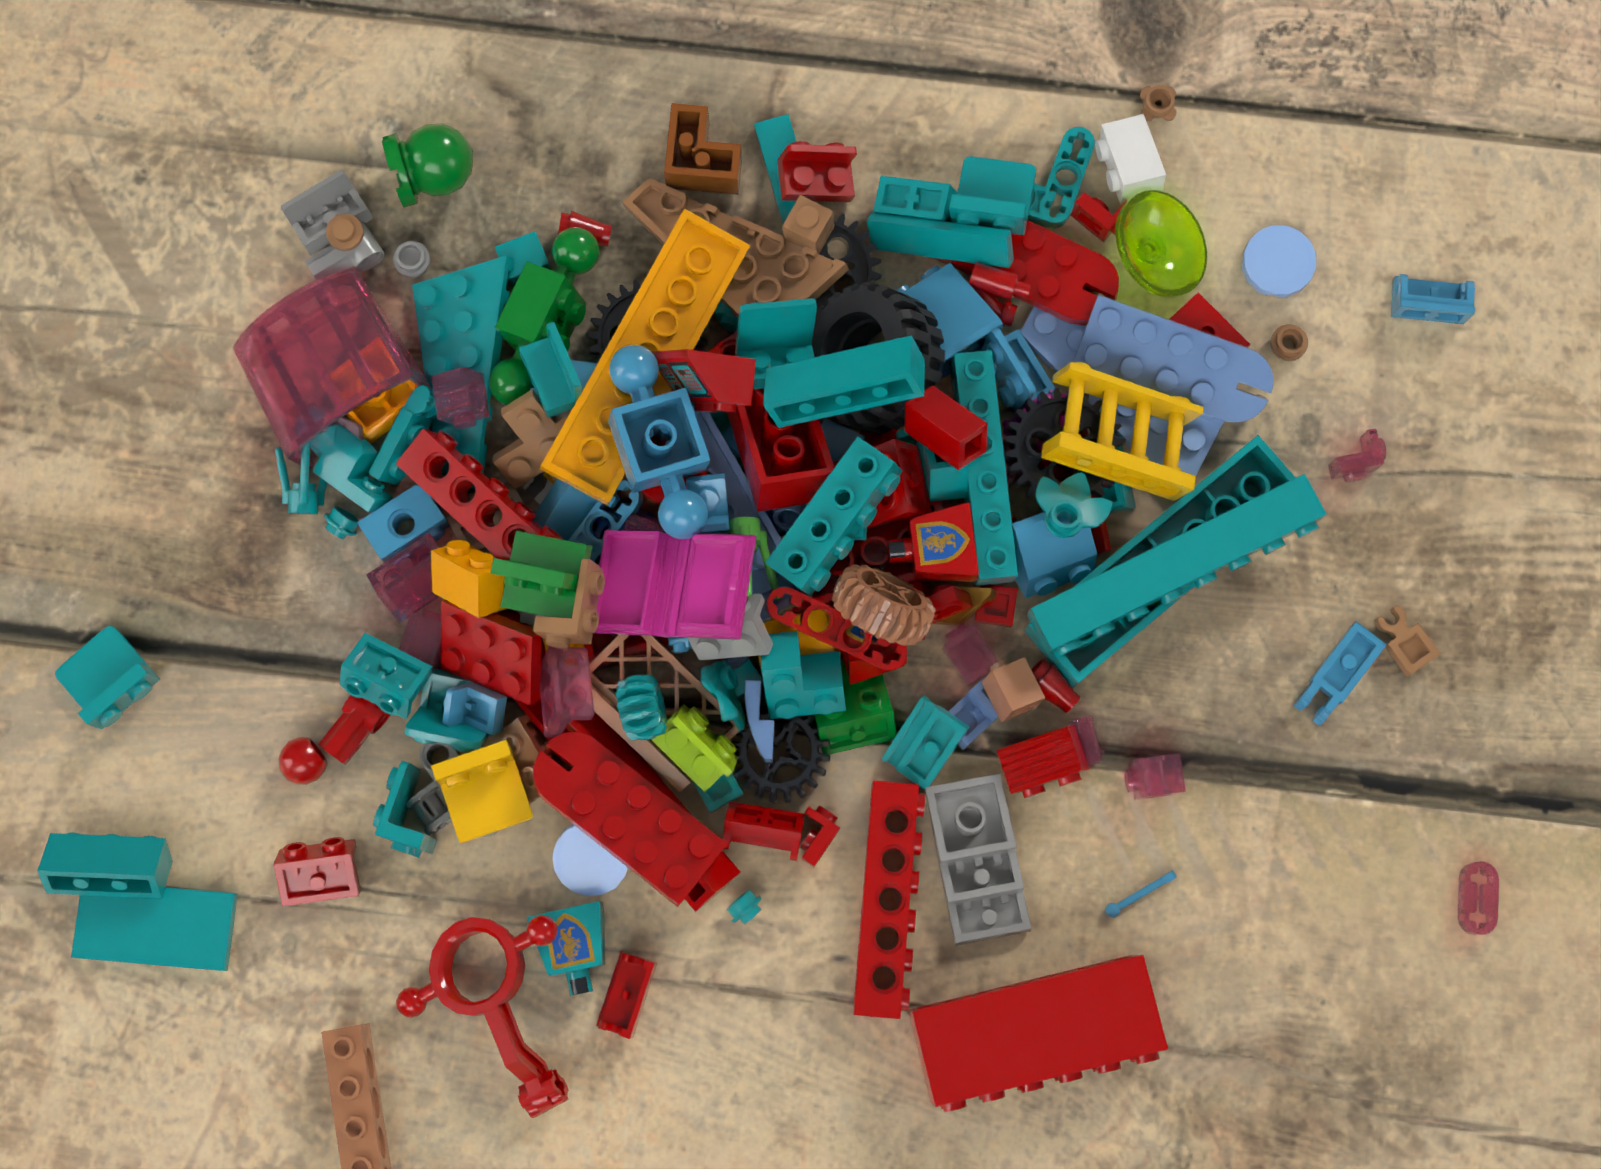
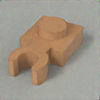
M1396 605L1390 609V612L1395 617L1394 625L1388 624L1382 616L1376 618L1374 624L1380 632L1389 634L1393 639L1387 643L1385 648L1407 677L1441 653L1419 623L1410 628L1406 625V613L1400 606Z

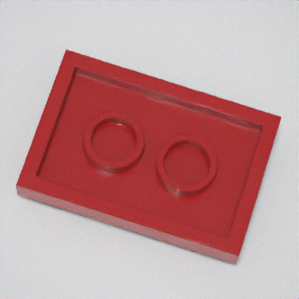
M447 600L441 601V669L528 705H532L540 700L542 637L534 633L532 627L496 613L477 618Z

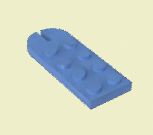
M1099 294L1073 362L1086 363L1091 369L1170 396L1185 397L1189 399L1190 403L1204 407V414L1227 422L1237 423L1250 420L1257 416L1268 402L1265 396L1254 395L1237 389L1239 382L1271 393L1273 389L1271 367L1265 358L1255 350Z

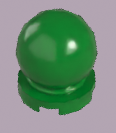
M426 124L412 131L406 141H400L397 133L382 137V145L389 171L396 169L398 171L396 175L399 188L395 189L403 208L418 204L417 195L421 192L433 197L449 195L463 188L472 174L473 150L469 142L457 129L446 124Z

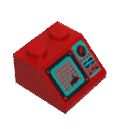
M690 349L651 351L657 359L660 374L672 391L686 388L691 403L695 404L694 411L736 413L737 406H752L756 359Z

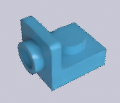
M725 473L686 477L687 490L697 493L704 500L708 509L707 523L699 534H721L723 530H729Z

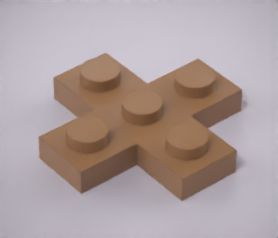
M533 389L501 409V416L520 439L494 454L493 463L514 489L544 472L540 469V466L571 410H568L555 417L547 418L539 397ZM550 475L552 479L556 481L557 478Z

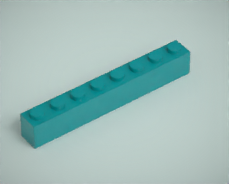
M1303 474L1032 607L1027 616L1047 655L1058 651L1059 655L1063 656L1081 646L1078 640L1090 634L1093 635L1094 639H1097L1115 630L1113 623L1124 617L1129 622H1132L1150 612L1147 606L1159 600L1163 606L1184 595L1181 589L1193 583L1197 589L1218 579L1215 572L1227 566L1233 572L1252 562L1249 557L1250 555L1260 550L1267 555L1285 546L1286 544L1283 539L1294 533L1297 534L1298 538H1302L1320 528L1317 522L1327 513L1308 478Z

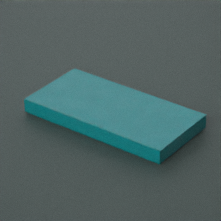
M165 887L162 899L80 895L71 958L228 971L238 894Z

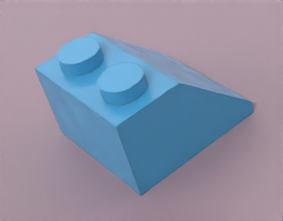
M1045 512L1012 524L1018 576L1015 580L1025 599L1035 595L1045 596L1053 592L1057 587L1069 582L1079 583L1094 570L1097 551L1091 528H1081L1078 534L1070 538L1057 537L1050 533L1045 525ZM1057 518L1059 522L1069 524L1067 519Z

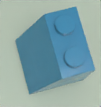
M951 263L941 269L939 266L932 267L921 276L920 279L922 281L911 288L908 285H904L897 289V291L925 304L927 310L932 312L938 321L936 328L941 329L944 343L940 345V348L945 350V363L940 364L939 372L943 373L941 380L951 374L950 362L954 354L980 351L989 332L995 328L1001 330L1003 325L1000 318Z

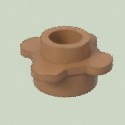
M1163 85L1147 86L1141 90L1140 98L1143 100L1141 114H1144L1146 121H1152L1154 118H1163L1166 121H1171L1175 118L1177 114L1176 109L1173 107L1176 96L1175 90L1170 86ZM1160 101L1162 105L1156 106L1155 102Z

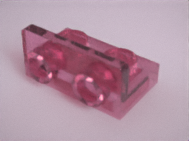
M549 646L541 662L540 695L545 737L554 738L562 734L567 724L571 723L572 720H591L595 714L588 651L586 648H556Z

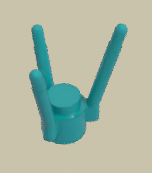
M304 436L301 450L300 483H293L292 490L290 488L283 450L280 447L275 449L282 487V504H288V513L317 515L318 506H324L327 482L320 477L317 491H315L316 484L309 483L310 438Z

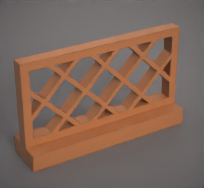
M618 634L584 669L582 668L571 680L569 687L675 789L681 792L691 782V778L651 739L631 741L626 736L616 706L617 698L615 692L611 689L616 688L618 682H604L593 671L602 662L619 661L621 681L625 680L624 661H647V675H652V661H668L674 667V682H657L660 688H675V708H666V715H672L679 709V688H696L702 694V708L697 709L706 717L707 714H721L718 699L711 695L701 684V680L656 636L641 635L647 641V655H624V640L629 635ZM619 646V655H610ZM651 646H652L660 655H652V653H651ZM679 673L688 682H679ZM706 699L715 708H706ZM733 719L730 720L733 725L723 734L729 740L739 732Z

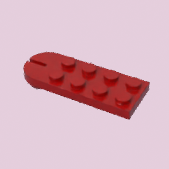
M1028 220L1025 235L1011 234L1014 260L1010 268L992 266L1018 274L1019 281L1032 284L1027 299L1013 295V297L1074 325H1087L1098 297L1090 292L1101 293L1103 296L1113 300L1117 299L1119 292L1118 272L1109 259ZM934 258L945 264L951 263L955 269L970 276L975 266V263Z
M565 732L552 738L545 747L547 754L541 750L536 757L533 767V784L538 795L671 903L679 907L724 850L727 843L592 736L581 732ZM548 755L551 757L559 756L572 769L568 772Z

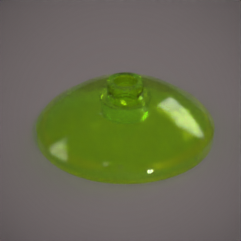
M1148 190L1130 198L1121 208L1116 221L1117 249L1124 267L1141 287L1154 295L1175 298L1192 291L1201 282L1207 266L1206 241L1197 219L1184 203L1163 191Z

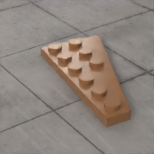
M650 178L622 201L626 210L663 245L684 209L750 245L721 298V301L738 318L740 306L743 304L789 301L793 299L816 300L849 270L847 264L836 258L831 260L818 254V251L815 249L796 245L785 240L784 236L736 215L734 217L729 216L708 203L705 205L688 198L685 193Z

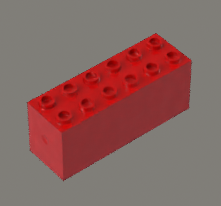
M1128 955L908 1010L930 1101L935 1107L941 1106L944 1112L967 1107L966 1100L979 1097V1100H982V1102L1002 1099L1006 1097L1004 1090L1015 1087L1017 1090H1021V1093L1044 1088L1043 1080L1054 1078L1059 1083L1075 1081L1083 1078L1081 1071L1092 1069L1093 1072L1098 1071V1074L1121 1069L1120 1061L1130 1059V1062H1136V1064L1160 1059L1158 1052L1168 1050L1144 955Z

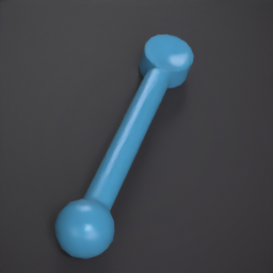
M1172 870L1117 904L1109 903L1105 908L1107 916L1111 918L1117 917L1123 908L1177 877L1175 872Z

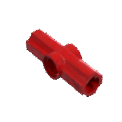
M352 695L345 701L342 707V715L318 744L344 765L351 760L368 736L375 734L390 717V714L382 711L378 705L364 698H356Z

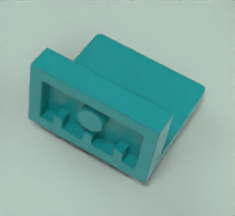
M815 299L756 302L740 306L735 356L756 359L753 389L765 387L767 368L815 358L812 348L817 311Z

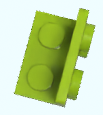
M683 704L667 719L665 734L651 739L704 792L723 774L728 777L734 771L738 757L734 754L737 751L735 745L723 734L717 737L707 727L710 723L707 717L694 706L689 709Z

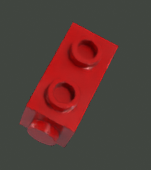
M935 386L926 389L923 397L910 399L905 403V432L957 470L962 469L986 452L988 423Z

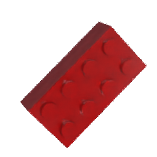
M764 388L753 389L752 406H737L736 413L727 412L757 512L808 504L835 468L820 421L817 419L778 428L763 406Z

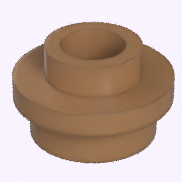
M1286 324L1275 330L1270 340V346L1273 353L1279 359L1295 361L1306 352L1308 338L1300 327ZM1283 339L1292 340L1294 348H1285Z

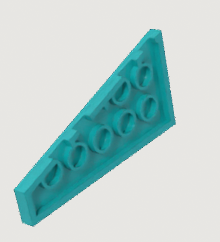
M507 255L412 285L426 386L445 394L444 397L447 402L445 407H443L441 416L432 419V431L438 433L440 430L446 432L458 443L455 448L463 456L465 454L471 455L484 468L488 447L484 442L487 421H491L493 407L489 406L491 397L489 377L493 368L500 362L503 336L496 330L495 326L503 311V306L506 305L509 298L506 284L508 272H512L514 258ZM446 462L442 468L443 477L449 472V462ZM474 485L470 487L468 493L476 492Z

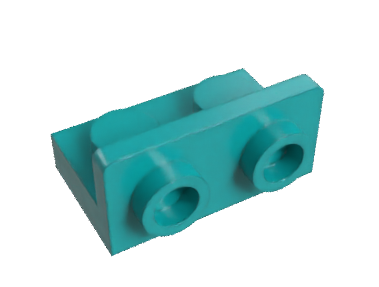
M364 633L341 665L340 686L350 695L356 698H364L378 705L387 714L398 715L407 719L411 713L413 700L431 676L432 666Z

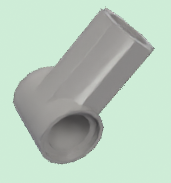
M361 222L364 228V237L356 248L349 251H341L330 245L305 261L323 290L356 270L359 272L369 270L383 260L385 253L364 222Z

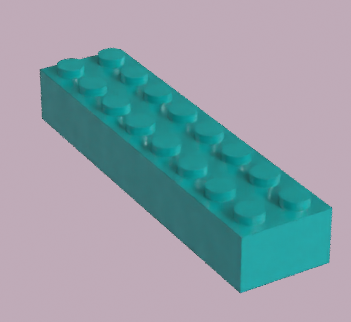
M1257 435L1196 485L1193 491L1179 499L1075 586L1296 477L1262 438ZM1193 583L1181 589L1183 594L1186 595L1195 587V584ZM1182 597L1164 606L1160 600L1147 606L1150 612L1132 622H1129L1124 617L1113 623L1115 630L1097 639H1094L1093 635L1090 634L1078 640L1081 644L1079 648L1063 656H1060L1058 651L1047 655L1031 622L1027 625L1024 632L1050 663L1054 662L1071 687L1074 688Z

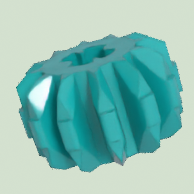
M638 674L619 681L615 693L617 698L616 706L626 736L631 741H645L665 734L668 720L664 697L662 696L657 679L653 675Z

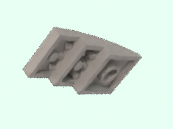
M1000 774L926 787L925 793L955 946L1031 932L1032 928L1023 893L1024 885L1016 854L1017 846Z

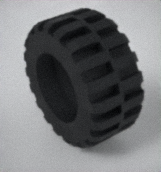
M864 282L861 285L854 284L844 288L843 293H835L827 299L829 304L826 307L822 305L816 311L817 318L815 319L812 337V348L815 357L867 346L871 339L881 331L883 332L884 342L912 335L925 359L924 391L931 386H935L936 383L940 384L943 374L939 372L940 364L945 363V350H942L940 345L944 343L941 329L936 328L938 326L936 317L927 310L926 305L921 301L885 285ZM909 400L826 418L868 433H887L891 428L897 430L905 426V403Z

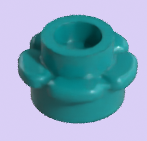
M334 506L330 513L324 514V518L328 522L325 528L333 535L345 539L347 535L355 536L357 534L355 529L358 526L357 522L359 520L347 510Z
M749 889L738 897L726 909L733 917L731 922L735 923L740 919L745 925L762 910L758 906L761 896L756 897Z

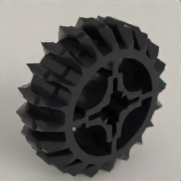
M760 708L759 720H774V722L787 723L782 732L774 738L773 747H778L780 743H783L786 735H788L786 739L787 747L785 749L790 751V757H780L772 769L770 768L773 761L772 763L766 762L761 777L754 772L748 762V746L750 744L756 747L752 738L747 715H745L747 729L745 731L741 730L735 735L742 738L741 742L731 741L737 748V751H739V755H736L738 757L736 764L741 763L742 765L741 768L733 772V776L735 779L745 775L748 776V779L742 785L745 791L756 784L758 788L755 791V798L760 800L764 791L768 790L770 791L769 802L775 804L777 792H784L785 803H791V790L796 789L798 796L802 799L806 797V793L801 785L806 782L812 789L818 787V783L811 776L815 773L818 776L825 777L826 770L817 766V763L830 762V755L819 753V749H822V747L830 746V740H817V736H819L818 727L814 729L810 727L815 721L814 714L808 715L805 720L800 718L801 716L789 719H769V713L763 715ZM797 727L809 740L811 746L810 760L802 757V754L796 752L791 745ZM789 765L804 770L800 776L791 781L783 783L771 782L777 771L783 766Z

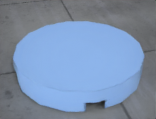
M1272 225L1259 230L1248 241L1243 253L1242 271L1247 282L1258 293L1266 296L1287 298L1299 293L1310 282L1316 269V252L1311 241L1301 231L1287 225Z
M573 824L568 826L558 837L552 855L554 871L561 883L571 891L585 896L603 895L615 889L624 879L628 869Z

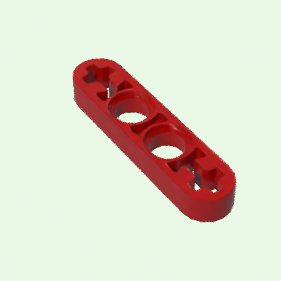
M780 587L772 590L766 597V612L775 621L872 666L891 671L898 669L906 661V646L900 645L897 642L893 643V651L898 654L896 660L889 659L885 664L882 662L883 655L875 650H870L869 657L865 656L863 653L871 644L872 634L864 633L863 629H861L864 634L863 643L857 648H849L843 641V633L846 628L853 626L851 621L843 618L841 612L801 592L788 587ZM784 594H788L790 596L789 603L798 608H801L802 600L809 604L801 613L799 625L793 622L797 614L790 611H784L782 615L776 613L778 606L773 604L775 597L782 598ZM816 609L823 610L829 617V624L822 632H815L808 625V616ZM878 638L874 641L875 644L883 647L890 645L883 638Z

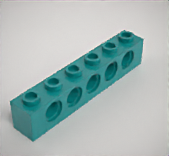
M992 350L956 353L950 362L953 400L988 423L986 452L968 464V491L965 498V503H970L979 576L974 581V586L1013 582L1018 576Z

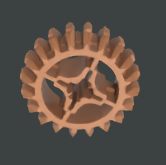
M851 565V567H846L842 575L840 574L831 598L836 610L841 612L843 618L849 619L853 626L860 627L864 630V633L868 632L875 635L877 639L883 638L889 643L897 642L900 645H916L917 642H921L932 626L936 611L930 599L926 598L922 591L915 589L913 584L902 580V577L898 578L890 572L881 571L878 567L870 568L867 565Z

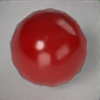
M299 737L288 741L281 750L278 759L282 775L288 781L299 785H307L318 781L327 767L325 756L313 740L308 737Z

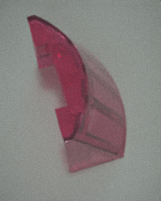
M356 268L343 270L320 278L284 297L256 318L240 335L233 346V350L287 459L300 466L302 448L328 426L363 403L408 380L417 386L424 385L432 389ZM310 458L309 469L314 466V463H313V461L311 460V458Z

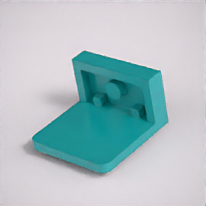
M973 156L965 158L958 192L951 196L949 206L951 223L1011 230V234L1025 235L1036 177L1035 166L1028 163Z
M113 626L105 627L55 671L57 680L81 706L82 710L78 715L87 725L99 729L114 724L122 716L125 709L132 703L144 698L152 690V686L160 680L158 675L120 631Z
M432 668L431 676L422 687L420 707L405 725L404 734L414 737V740L419 743H444L462 752L479 749L488 737V733L465 723L451 727L442 724L443 703L446 691L449 688L472 681L445 670Z
M401 761L399 767H393L389 774L386 789L390 790L386 804H380L373 826L377 827L375 835L393 841L391 849L420 858L422 851L433 854L437 839L402 827L408 811L406 803L413 797L421 769L411 763Z

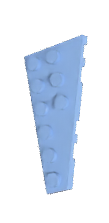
M1033 307L1020 332L1032 351L1049 368L1052 367L1058 372L1067 364L1073 362L1086 326L1070 324L1050 313ZM1089 394L1088 403L1093 405L1101 398ZM1117 404L1115 424H1121L1122 427L1115 434L1118 437L1125 438V444L1131 449L1136 410ZM1203 413L1183 426L1178 466L1182 469V472L1194 476L1197 475L1224 420ZM1150 415L1145 456L1149 458V461L1163 465L1168 421Z

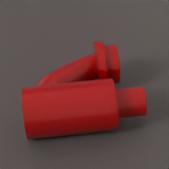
M976 262L969 285L1000 318L1003 323L1002 327L1004 325L1012 327L1018 306L1011 304V299L1013 295L1027 299L1032 284L1019 281L1018 274ZM994 295L1010 300H1007L1004 305Z

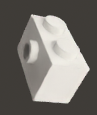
M1144 114L1101 124L1100 138L1095 141L1096 153L1099 161H1105L1108 169L1106 171L1107 184L1111 192L1116 191L1120 205L1126 200L1133 202L1162 194L1166 172Z

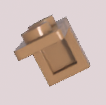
M582 559L572 618L535 616L533 632L545 639L546 645L556 648H569V643L591 644L592 635L596 632L599 623L597 611L598 598L603 593L605 587V576L602 568L591 559Z

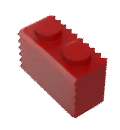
M1066 726L997 750L1010 793L1022 792L1024 798L1046 792L1044 785L1058 780L1060 787L1082 780L1080 773L1089 770L1075 726Z

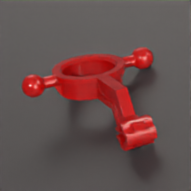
M536 916L528 923L526 931L514 937L508 929L491 919L470 917L455 922L440 935L432 950L429 965L431 983L420 989L412 986L403 989L396 999L397 1009L405 1017H417L425 1011L427 1002L438 997L444 1006L457 1014L471 1016L484 1014L505 1067L524 1083L518 1087L519 1102L522 1108L528 1112L529 1116L535 1118L569 1100L567 1095L569 1090L564 1078L558 1074L557 1070H549L546 1061L524 1043L508 1002L515 997L523 982L525 972L523 950L533 944L536 946L551 944L558 932L557 924L549 916ZM488 933L496 938L504 949L507 962L505 978L499 989L489 998L473 1002L461 995L454 984L452 975L453 959L459 946L470 936Z

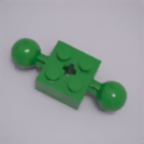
M572 227L562 231L556 237L552 246L553 259L557 265L554 271L526 261L495 326L496 330L515 350L513 358L499 362L490 373V391L500 403L508 405L529 392L530 388H534L520 356L519 347L548 338L546 324L555 323L568 352L570 337L575 327L583 321L587 304L573 286V282L577 275L589 272L599 259V244L589 231L583 228Z

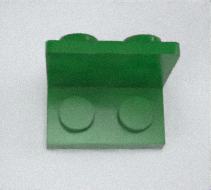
M841 662L846 711L833 712L831 714H814L819 731V740H830V746L822 747V753L830 755L894 740L896 737L894 714L883 675L880 674L867 680L850 684L844 663Z

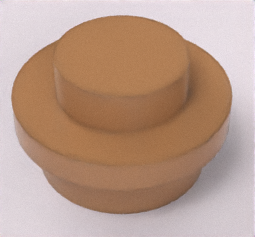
M340 214L332 218L328 223L326 237L329 243L337 250L349 251L361 243L364 237V228L355 216Z

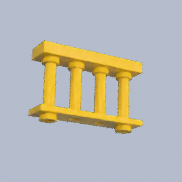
M1070 362L1053 375L1052 382L1069 387L1063 432L1058 433L1043 443L1041 458L1173 501L1194 490L1196 476L1182 472V469L1178 467L1183 426L1203 414L1204 407L1190 403L1189 399L1185 397L1170 396L1091 369L1088 364L1082 362ZM1084 393L1103 399L1097 443L1083 439L1078 434ZM1117 404L1136 410L1130 454L1116 450L1112 445ZM1150 415L1168 421L1163 465L1149 461V458L1145 456Z

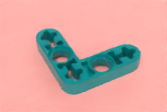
M1074 127L1069 129L1063 136L1046 186L1034 183L1028 221L1052 229L1060 228L1068 221L1095 145L1094 136L1088 129ZM1076 139H1081L1084 148L1080 149L1075 162L1069 159L1073 149L1072 143ZM1064 169L1072 171L1076 177V182L1070 186L1061 185L1056 179L1057 172ZM1056 194L1063 196L1059 211L1062 213H1058L1056 217H1051L1048 208L1052 207Z

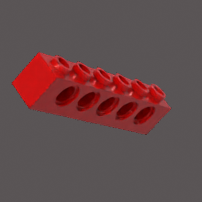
M422 429L396 462V465L498 559L510 561L516 531L563 540L550 527L545 525L542 528L533 519L536 517V514L528 506L520 501L515 503L507 496L510 490L499 480L493 477L488 479L481 472L484 468L483 465L469 454L463 456L455 448L458 443L442 430L435 433ZM446 462H449V472L443 477L442 468ZM474 485L476 490L475 496L469 501L467 497L468 490ZM500 509L502 518L499 524L495 526L493 517L495 512Z
M875 780L872 782L853 1015L901 1019V1011L908 1012L910 988L903 987L904 972L912 971L913 949L906 948L907 933H914L916 924V910L909 909L910 894H918L919 871L912 870L913 856H920L922 847V832H915L916 818L924 817L925 794H918L919 784ZM892 812L901 813L907 821L906 829L900 833L889 831L885 825V818L888 814ZM889 850L898 851L903 857V867L897 872L888 871L882 864L883 854ZM884 889H894L899 893L901 901L896 910L887 911L881 907L879 895ZM883 927L892 928L897 934V943L890 950H883L876 943V934ZM880 966H887L894 973V982L887 989L877 988L872 980L874 971Z

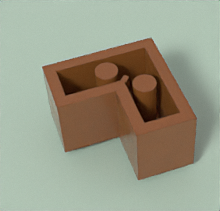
M671 103L664 167L666 186L679 190L739 195L742 167L741 144L708 141L710 126L708 106Z

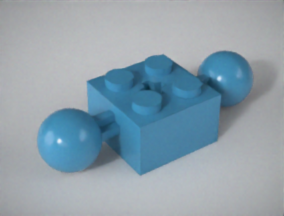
M628 345L619 349L613 355L609 365V373L614 385L622 392L630 394L633 403L611 409L608 423L631 492L635 493L661 485L665 498L660 503L658 519L662 529L671 537L690 539L693 535L699 534L704 529L708 520V509L704 500L697 493L686 489L683 478L705 472L711 460L686 388L655 396L652 386L655 384L659 374V365L656 357L649 349L643 346ZM657 435L660 441L666 440L665 445H655L652 442L653 436Z

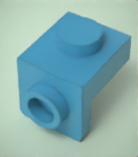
M474 682L449 688L446 691L443 703L442 724L451 727L465 723L490 735L501 733L507 696Z

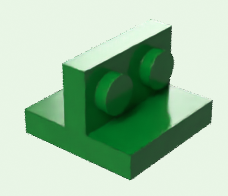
M516 531L510 561L493 558L491 574L505 576L503 581L505 587L500 607L546 617L572 618L582 559H590L593 546Z

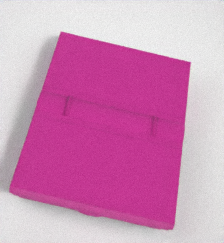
M605 530L599 563L605 576V587L603 593L598 598L597 611L599 623L594 633L740 640L757 537L755 535L696 534L690 539H677L660 531Z

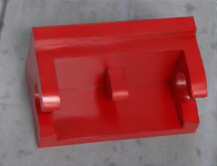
M729 801L722 840L727 843L724 849L729 850V845L732 841L791 851L790 860L797 861L805 814Z
M620 951L596 1024L599 1029L617 1033L619 1036L628 1039L634 1037L657 966L656 962Z

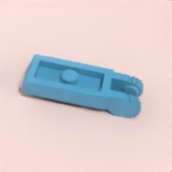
M1357 621L1354 622L1309 680L1310 684L1293 706L1301 711L1310 704L1318 690L1322 691L1329 699L1316 711L1312 720L1320 726L1335 707L1344 702L1387 644Z

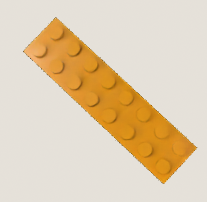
M686 209L683 210L540 466L541 470L608 506L625 475L608 419L611 409L633 403L631 395L619 390L610 378L609 365L613 355L619 349L628 345H640L650 351L693 350L750 247L749 244ZM659 372L658 378L652 386L655 396L669 393L672 390Z

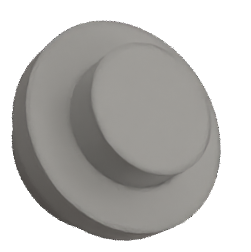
M407 241L395 250L393 262L400 274L414 278L421 276L428 270L431 258L429 251L422 243Z

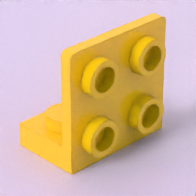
M507 740L431 765L435 780L441 786L460 843H466L533 819V813Z

